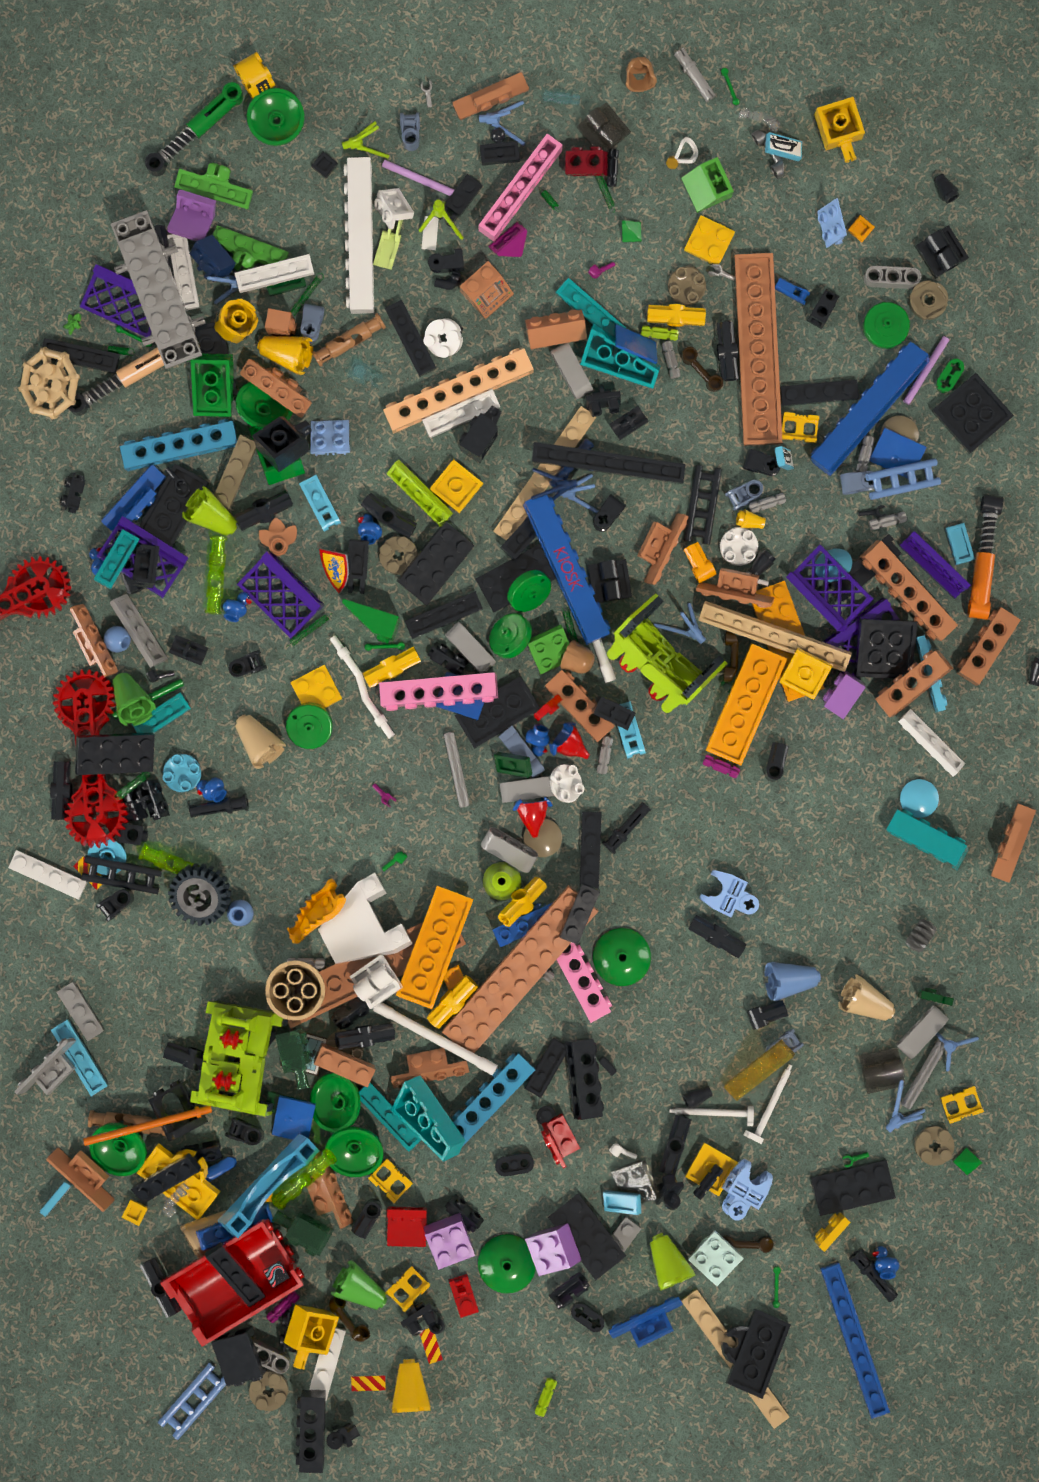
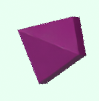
M516 222L488 247L498 256L521 257L527 230Z

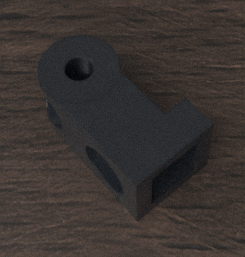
M462 248L454 249L455 254L452 255L432 254L428 259L430 270L434 273L464 271Z
M826 288L807 321L822 329L840 296Z

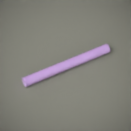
M384 160L382 167L446 195L451 196L455 191L450 187L387 160Z
M943 336L929 358L930 362L920 372L904 398V403L910 405L949 342L947 337Z

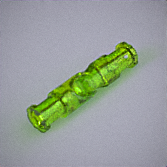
M210 536L212 547L208 560L210 570L206 587L207 609L204 613L222 615L220 606L224 592L225 542L228 541V538ZM211 579L220 581L218 586L213 588Z
M146 843L142 847L138 858L139 860L144 859L152 862L154 866L174 874H178L188 865L192 867L195 864L184 861L182 858L166 851L153 849ZM173 860V867L168 866L166 862Z
M324 1149L321 1156L307 1164L295 1178L288 1181L282 1187L278 1194L271 1196L275 1207L283 1210L290 1200H294L301 1194L304 1187H309L325 1173L327 1167L331 1164L334 1165L337 1162L334 1153Z

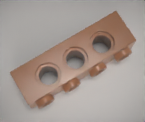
M1002 607L997 609V611L994 609L988 617L990 620L987 627L983 626L978 633L980 638L976 643L973 642L967 650L969 655L966 659L962 658L957 666L959 668L957 674L975 686L981 683L1021 620ZM994 625H999L1001 627V634L998 635L994 633ZM984 641L990 642V651L983 648ZM973 657H978L981 660L979 667L973 665Z
M930 650L923 656L924 660L918 664L916 662L908 668L909 672L905 676L899 675L893 680L894 684L890 688L886 686L878 692L879 697L875 700L889 718L898 714L954 669L939 650L934 652ZM926 665L932 667V674L930 676L924 673ZM911 677H914L917 680V686L915 688H912L909 685V680ZM896 689H899L902 692V698L900 700H897L894 697V692Z
M561 670L545 685V688L553 696L559 694L563 699L560 704L598 743L615 726L602 718L595 725L589 722V716L593 714L591 710L595 707L596 700L593 699L591 701L586 696L588 692L581 685L577 686L573 682L575 678L568 671L564 673ZM565 686L572 687L573 694L571 696H565L562 693V689ZM578 700L585 701L586 709L578 710L575 706Z

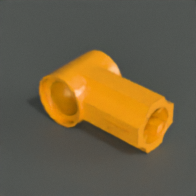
M698 542L683 549L698 583L717 575L711 561L707 560Z

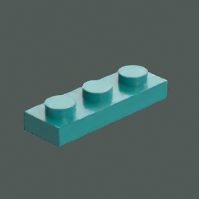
M122 529L94 580L112 589L139 542V538Z
M180 692L153 710V716L145 723L133 727L137 733H156L191 710V707Z

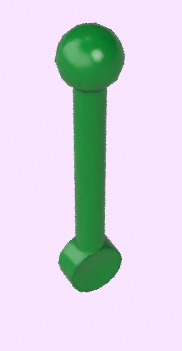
M723 68L721 70V75L725 77V80L733 98L732 103L735 106L739 105L740 100L736 98L735 92L728 77L729 71L727 68Z
M120 325L116 326L115 331L117 333L126 334L142 342V338L124 330Z
M404 642L385 645H371L367 643L365 650L370 651L371 649L398 648L403 650L405 644Z
M775 1266L773 1268L775 1273V1294L772 1305L774 1308H778L780 1306L778 1290L781 1269Z

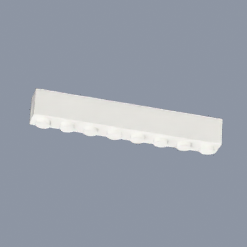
M370 157L347 158V164H344V176H348V183H344V193L348 195V202H345V214H348V221H345V232H349V240H345V250L349 251V259H346V270H349V278H346V289H350V296L346 297V307L350 308L351 314L374 313L372 162Z

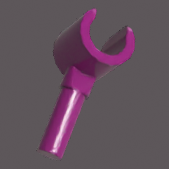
M611 262L600 269L595 264L589 269L588 273L592 278L596 279L603 272L614 267L615 263Z
M376 783L373 784L372 787L382 797V803L391 807L388 804V800L392 799L396 802V798L389 793L383 792Z

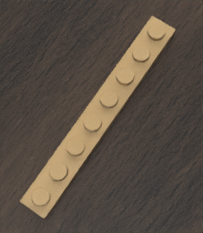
M580 406L554 445L576 448L597 417H592L588 410ZM540 464L537 469L555 476L562 467ZM534 472L493 532L507 540L528 517L523 506L524 502L530 500L532 496L546 491L551 479Z
M707 601L704 602L698 620L792 654L795 653L797 648H800L832 664V668L843 672L846 671L852 655L850 651Z
M696 1288L681 1299V1302L731 1369L732 1364L722 1354L721 1342L727 1343L731 1348L735 1346L736 1342L732 1337L724 1335L727 1331ZM768 1387L763 1399L749 1394L774 1429L790 1418Z

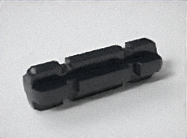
M609 149L608 187L617 186L618 149Z
M715 1164L711 1168V1172H708L701 1181L699 1188L697 1187L694 1190L693 1194L701 1200L706 1195L705 1192L709 1191L716 1182L717 1176L723 1173V1169L719 1165Z

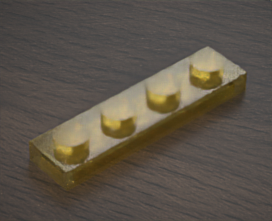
M780 1040L725 1083L724 1088L738 1101L792 1059L795 1053L783 1040Z

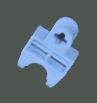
M712 870L711 875L718 878L722 884V892L718 896L709 897L701 894L700 900L728 917H732L735 909L745 914H753L758 910V899L744 891L748 882L732 874ZM751 899V904H753L754 907L746 910V905L744 904V901H749Z
M747 1159L737 1163L722 1186L728 1192L722 1203V1209L733 1220L743 1219L750 1206L759 1210L768 1195L773 1180L772 1174L768 1171H764L760 1176L750 1180L751 1162Z

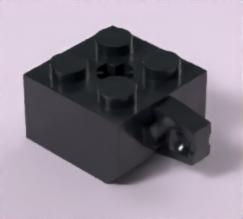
M491 406L485 414L480 413L478 417L475 415L469 424L470 430L468 433L464 432L459 439L461 452L481 463L498 437L497 422L502 411Z
M278 417L252 436L257 450L280 472L310 451L305 438L312 432V429L306 420L297 425H292L285 417Z

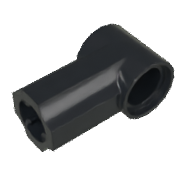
M772 742L767 766L764 771L765 778L768 781L775 782L783 776L788 745ZM770 768H776L779 775L772 777L769 773Z
M783 1000L746 1011L753 1030L788 1016Z
M370 1199L366 1202L365 1207L351 1229L358 1237L366 1239L377 1218L380 1216L382 1204L379 1200ZM375 1205L378 1208V1212L370 1213L368 1206Z

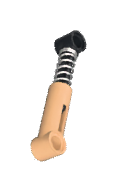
M156 347L116 371L117 375L115 374L113 378L109 377V380L103 381L101 385L97 384V387L91 388L89 392L76 394L75 400L82 402L81 407L74 409L73 405H71L68 409L76 416L84 415L93 402L97 403L98 399H103V396H108L110 392H114L117 388L120 389V386L124 385L126 388L164 366L158 348Z

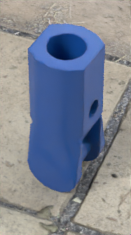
M781 277L775 286V290L801 304H805L806 297L810 295V292L806 289L796 286ZM795 290L800 292L799 296L793 294Z
M227 1157L208 1168L206 1180L211 1182L233 1169L237 1164L234 1157Z

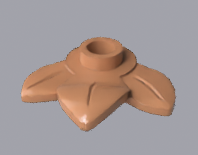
M278 518L272 520L269 530H259L261 543L269 547L271 553L276 556L284 555L288 550V546L294 543L297 537L296 526L293 525L286 528ZM277 543L282 544V548L280 550H277L275 548V545Z

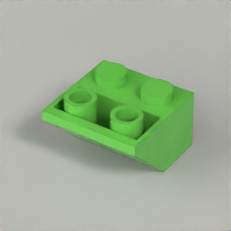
M718 157L700 164L681 178L697 213L732 198L734 192Z

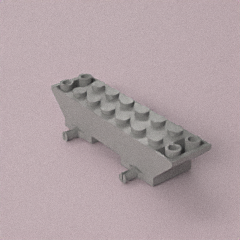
M147 210L111 223L124 258V264L114 267L117 275L125 271L129 272L152 332L151 336L141 339L143 345L156 343L165 369L202 356L195 334V327L205 323L204 317L201 316L193 320L189 317L168 264V255L178 252L176 244L164 248L160 243Z

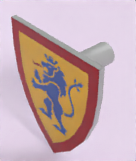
M320 548V557L326 576L335 590L341 593L348 581L349 554Z

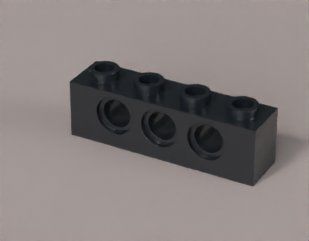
M591 1038L565 1041L574 1119L585 1120L603 1117L604 1104L600 1096L602 1087L598 1079L599 1064L596 1061V1043ZM584 1054L585 1062L582 1064L581 1057ZM585 1074H586L587 1077H588V1080H587L586 1083H584V1080H583V1077H584ZM587 1094L590 1095V1100L588 1103L586 1102Z
M302 1389L301 1397H297V1409H300V1415H297L296 1427L300 1428V1434L296 1436V1446H300L299 1453H296V1465H299V1473H323L326 1390ZM313 1410L316 1414L309 1415L306 1411ZM313 1429L315 1433L310 1434L306 1430ZM306 1448H313L315 1451L308 1452Z

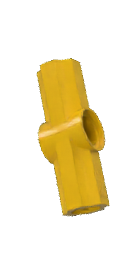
M670 304L668 306L648 305L647 322L665 323L673 327L705 325V308H690L681 304Z
M412 647L396 656L393 655L386 658L379 665L362 674L368 686L372 688L387 679L391 680L404 673V670L420 663L421 660L415 648Z
M534 877L523 889L514 891L511 895L512 901L499 913V921L505 926L510 927L521 915L530 913L534 908L533 902L547 888L546 883L539 877Z
M465 975L452 990L449 989L439 1001L440 1003L427 1015L429 1022L439 1029L453 1014H457L464 1006L465 1001L477 990L478 985L471 977Z

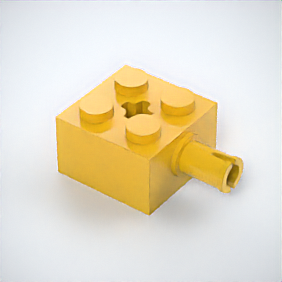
M854 97L818 107L814 116L825 150L841 147L845 163H849V160L851 162L856 160L857 157L855 156L852 142L862 140L865 131Z
M295 1304L284 1339L285 1344L298 1350L293 1367L304 1370L309 1353L328 1355L339 1319L338 1316L328 1310Z

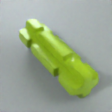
M642 326L641 335L648 338L652 336L651 338L665 340L670 338V340L676 341L679 331L677 329L668 330V328L662 327L650 328V326Z
M547 1378L546 1387L543 1388L538 1401L539 1405L535 1409V1414L538 1416H545L546 1407L549 1406L554 1393L553 1389L557 1385L555 1379Z

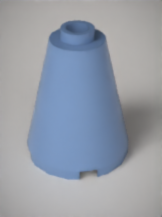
M770 962L765 966L764 977L768 976V983H765V987L770 1000L778 1001L814 988L821 980L820 972L815 967Z

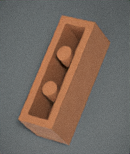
M582 309L570 310L560 314L553 313L543 317H532L525 320L530 349L587 339Z
M322 1042L313 1060L314 1065L367 1088L376 1070L375 1065Z

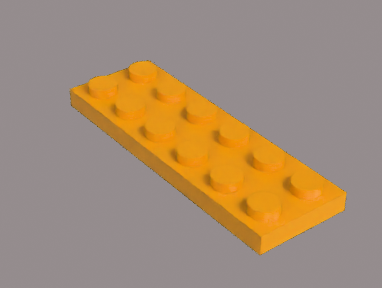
M785 581L756 591V594L775 598L772 606L767 608H761L757 604L751 603L757 619L805 636ZM767 645L770 652L787 658L779 677L780 680L794 654ZM781 683L787 702L805 696ZM823 685L821 686L819 691L825 689Z
M752 643L750 644L706 746V751L742 765L787 658Z
M440 886L436 887L401 980L403 988L397 991L396 996L433 1009L474 899Z

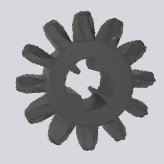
M925 919L919 920L907 937L906 945L913 951L922 952L933 938L936 927Z

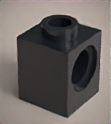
M122 823L125 830L119 829L121 837L118 836L119 843L143 846L144 842H147L148 831H146L145 826ZM133 829L138 831V838L136 840H132L129 837V833Z

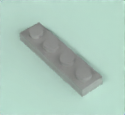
M125 594L113 599L110 605L149 667H154L167 660V656L129 596Z

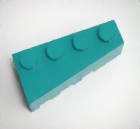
M595 324L591 328L580 365L652 389L661 367L659 364H654L615 347V337Z
M897 809L886 829L887 832L910 845H916L915 847L924 853L933 854V857L943 863L948 862L952 864V868L958 871L968 852V847L965 845L966 841L957 836L954 838L948 836V832L940 827L937 829L930 827V822L922 818L920 820L913 818L914 814L905 809L902 812Z
M420 1075L405 1081L391 1110L443 1162L459 1155L466 1140Z

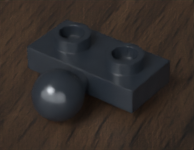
M500 127L494 128L491 131L490 137L495 143L480 145L482 166L520 162L518 141L502 142L506 136L505 131Z

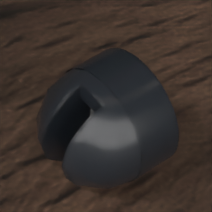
M438 1318V1324L442 1327L441 1330L435 1325L429 1327V1330L434 1334H441L445 1330V1322Z

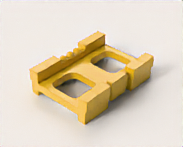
M784 412L782 422L783 440L794 439L817 443L819 416L808 415L806 417V415L799 416V414L795 416L796 413ZM786 421L796 422L795 433H786L784 431ZM805 423L815 424L814 435H805L803 433Z
M975 1086L963 1089V1092L960 1091L954 1093V1095L948 1094L940 1097L950 1124L960 1121L961 1118L971 1116V1114L974 1116L984 1112ZM974 1094L977 1105L967 1108L964 1098ZM955 1100L959 1111L950 1115L947 1111L946 1103Z
M386 1159L368 1179L376 1187L379 1185V1188L387 1193L386 1196L395 1203L413 1183L405 1175L403 1176V1173H400V1170L395 1168L396 1166L390 1160ZM383 1166L391 1172V1175L385 1181H382L376 1175ZM396 1180H400L405 1185V1189L398 1195L390 1188Z
M411 1266L396 1281V1284L394 1283L385 1293L406 1312L413 1304V1301L430 1287V1283ZM412 1275H416L422 1281V1284L417 1289H414L408 1283V1279ZM400 1288L409 1295L403 1303L394 1297V1293Z

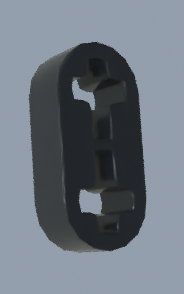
M577 1302L572 1305L571 1315L580 1324L592 1332H599L604 1328V1319L598 1312L583 1302ZM583 1307V1312L587 1316L584 1317L582 1314L576 1316L575 1308L580 1309ZM589 1317H591L593 1320L599 1318V1323L601 1325H596L595 1327H592V1322L589 1320Z

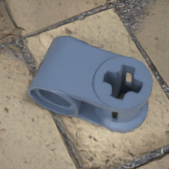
M419 112L408 115L400 113L403 146L408 151H415L420 144ZM409 137H414L416 139L412 143L406 141V139Z
M304 304L301 323L302 337H309L313 342L318 339L324 316V307ZM309 329H312L313 332L308 335L307 332H309Z
M873 471L841 474L843 495L873 490V482L871 485L865 482L866 473Z
M751 480L742 486L728 491L725 495L729 497L734 506L733 510L736 511L758 499L763 492V485L758 480ZM756 485L760 491L758 494H752L749 491V487Z
M791 1029L766 1047L765 1053L770 1060L780 1061L802 1048L804 1044L803 1042L800 1043L794 1034L795 1030ZM773 1047L779 1048L780 1054L778 1057L774 1058L771 1056V1049Z

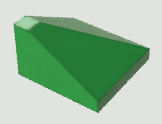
M622 221L623 243L642 242L641 222Z
M967 1148L953 1161L966 1175L970 1174L982 1163Z

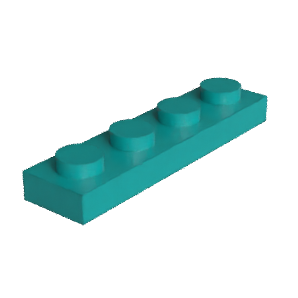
M568 278L556 291V294L574 310L582 309L584 319L592 326L595 324L614 337L615 324L626 328L571 279Z
M371 1082L368 1088L364 1086L359 1091L360 1101L408 1152L421 1141L391 1110L393 1105Z

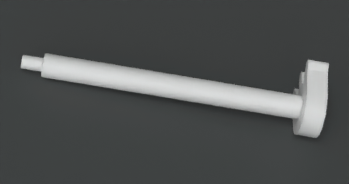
M789 1064L787 1069L784 1070L755 1133L753 1134L745 1130L744 1136L762 1144L764 1139L760 1136L789 1078L792 1065Z
M748 1106L747 1110L675 1107V1109H670L669 1112L681 1115L747 1117V1126H753L754 1106Z

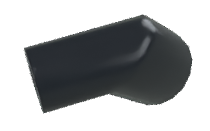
M455 271L446 280L436 277L434 287L446 290L454 289L462 281L461 273Z

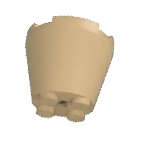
M285 962L276 967L269 975L265 990L266 1000L270 1008L278 1016L288 1020H303L313 1015L322 1005L325 997L324 980L319 971L306 962ZM302 984L301 993L296 994L294 986Z

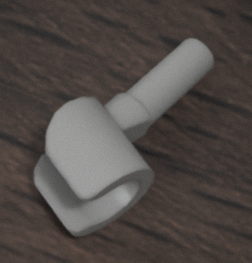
M430 79V87L428 88L423 86V81L421 82V89L425 92L428 108L432 107L430 90L433 83Z
M710 265L715 268V272H708L710 276L720 275L732 281L735 280V276L723 271L721 265Z

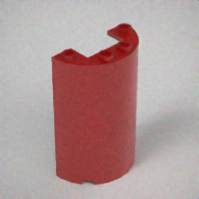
M262 1219L247 1228L239 1238L234 1236L223 1243L265 1293L266 1297L251 1307L247 1306L207 1260L205 1255L160 1282L169 1298L175 1297L192 1323V1333L202 1347L303 1286L302 1278L305 1276L292 1258V1255H294L292 1248L289 1244H284L282 1240L284 1237L278 1228L275 1230L269 1219ZM281 1260L290 1278L272 1288L263 1270Z

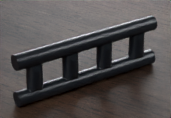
M696 465L684 541L691 542L692 536L703 538L702 544L710 545L722 469L714 468V474L702 472L703 466ZM701 480L712 481L711 493L699 491ZM698 499L709 500L708 512L696 510ZM695 517L706 519L705 530L693 529Z
M85 855L84 863H89L90 867L88 874L82 873V881L158 895L160 887L154 886L155 876L161 877L163 869ZM98 865L109 867L108 877L96 875ZM117 869L128 871L127 881L115 879ZM136 872L148 875L146 884L135 883Z

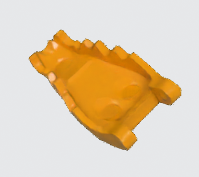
M329 879L320 891L312 894L311 899L305 901L306 907L300 908L301 913L297 914L298 921L295 922V926L287 928L289 938L294 944L301 943L310 932L333 919L343 908L346 898L343 894L337 895L335 893L337 884L334 879Z

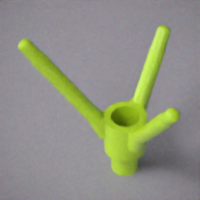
M376 121L356 136L349 138L348 141L342 142L344 150L357 148V150L366 151L387 159L390 157L385 153L363 146L362 139L379 129L378 125L375 126L377 124Z
M436 200L431 214L422 224L419 232L425 229L433 217H444L456 235L462 240V234L445 211L444 205L446 202Z

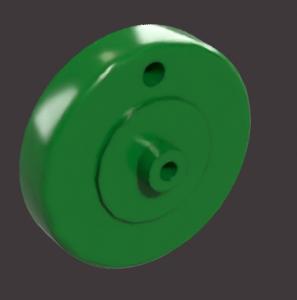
M881 302L874 305L867 312L863 321V331L867 340L874 346L882 349H891L900 345L910 330L908 314L901 306L892 302Z
M531 570L523 573L509 588L507 596L509 603L519 612H528L536 609L549 596L552 587L551 580L540 570Z
M510 613L500 618L490 633L489 645L491 650L499 657L505 659L519 655L530 641L532 634L530 622L518 613Z
M308 702L296 706L289 713L286 721L288 737L295 745L304 749H315L324 745L329 740L333 729L331 715L323 706L316 703Z

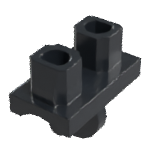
M598 385V391H594L592 395L586 396V410L590 411L592 417L602 415L601 408L608 407L611 414L619 413L621 405L620 391L611 392V389L604 390L603 385Z
M636 406L610 423L609 426L619 441H621L649 421L640 407Z
M176 635L169 653L202 666L209 648Z
M137 787L123 797L122 803H127L129 810H127L128 815L124 816L127 821L134 820L135 822L149 817L146 811L148 808L146 801L150 799V796H143L142 791H138Z
M675 1174L665 1175L662 1178L663 1183L658 1184L656 1187L658 1195L654 1201L656 1205L664 1202L665 1207L675 1210L681 1204L678 1195L683 1190L684 1184L683 1182H677Z
M413 1301L411 1309L406 1311L408 1318L400 1323L403 1328L408 1329L412 1336L416 1337L423 1332L420 1325L422 1321L425 1320L429 1327L439 1322L436 1314L438 1309L430 1303L425 1306L423 1302L416 1304Z
M348 1423L345 1426L337 1424L332 1427L336 1432H331L327 1436L326 1442L331 1449L336 1450L342 1446L349 1448L353 1445L351 1440L357 1438L360 1434L354 1424Z

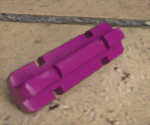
M705 756L703 760L704 766H712V769L725 775L728 773L732 778L738 777L740 768L734 765L731 767V764L717 758L715 760L713 756Z
M293 1291L288 1294L287 1298L285 1297L274 1310L267 1314L266 1317L271 1323L278 1320L279 1316L281 1317L292 1306V1303L295 1304L299 1300L300 1296L297 1292Z

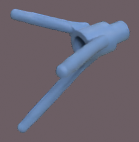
M524 101L493 113L479 115V122L492 124L495 128L500 127L505 131L506 135L518 141L521 145H525L524 141L499 125L500 117L510 114V110L523 105Z
M229 275L225 278L207 277L208 280L230 283V290L216 299L214 304L219 303L238 290L235 276Z
M589 474L588 476H585L584 478L578 480V485L592 478L593 475ZM595 484L573 487L571 490L560 495L563 498L575 501L596 514L599 512V510L575 497V492L595 488Z
M691 603L687 605L692 623L683 612L680 613L689 627L686 631L662 624H653L660 629L676 632L688 637L691 636L693 640L696 639L700 644L706 640L698 627Z
M937 1032L936 1036L944 1043V1048L947 1051L946 1071L950 1070L952 1052L958 1046L979 1040L978 1037L954 1042L951 1040L947 1041Z
M900 1080L895 1108L892 1114L893 1118L890 1119V1123L886 1126L889 1132H892L895 1128L898 1129L903 1124L922 1119L923 1116L920 1114L925 1112V1109H921L906 1117L898 1112L903 1090V1080Z

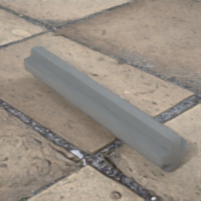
M448 732L444 734L459 806L463 808L469 806L470 803L455 735L453 732Z
M940 1039L937 1040L901 1102V1105L907 1109L912 1108L945 1051L944 1043Z

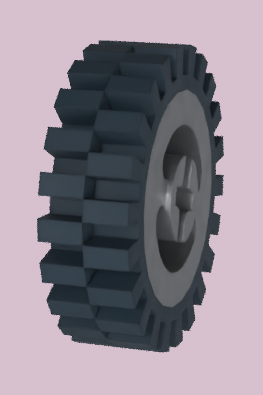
M196 863L192 867L191 865L186 866L185 869H182L170 884L168 895H171L169 903L173 902L171 908L173 910L178 909L176 912L178 917L182 914L184 915L183 921L186 922L187 919H191L189 924L194 925L195 922H198V926H202L204 922L206 925L216 922L224 914L231 901V898H229L231 890H228L230 884H225L227 878L219 876L221 871L217 870L215 873L213 872V866L210 865L207 869L206 864L202 863L199 867L198 863ZM196 885L189 895V886ZM209 895H211V903L204 904Z

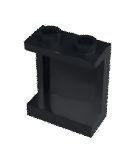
M253 1326L224 1333L211 1342L226 1386H240L248 1380H252V1382L258 1381L263 1378L267 1371V1368L261 1365L252 1340V1336L255 1333Z

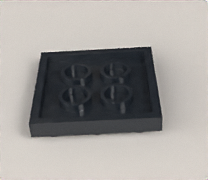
M977 373L973 374L932 410L933 414L969 454L1014 416Z
M859 618L854 676L872 678H897L901 674L905 676L909 672L908 668L914 662L917 621Z

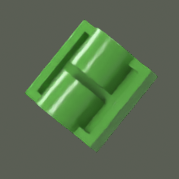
M558 625L530 638L528 648L540 674L552 670L561 664L563 655L569 645L562 625Z

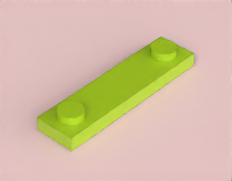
M397 460L386 473L439 526L444 521L447 522L452 516L453 512L400 460Z

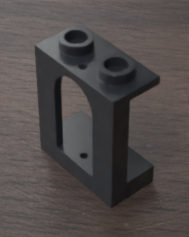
M179 1079L169 1084L170 1089L164 1091L161 1088L153 1093L154 1097L148 1099L157 1119L167 1116L162 1105V1098L167 1093H173L178 1097L184 1111L194 1109L195 1105L190 1102L191 1097L185 1087L188 1080L181 1082ZM206 1116L189 1118V1123L175 1130L171 1123L161 1127L170 1142L207 1123Z

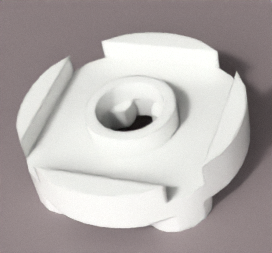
M449 318L437 319L428 325L425 331L424 344L438 357L446 358L457 353L462 346L463 337L461 338V329L455 321ZM445 333V338L447 339V342H442L440 335H443Z

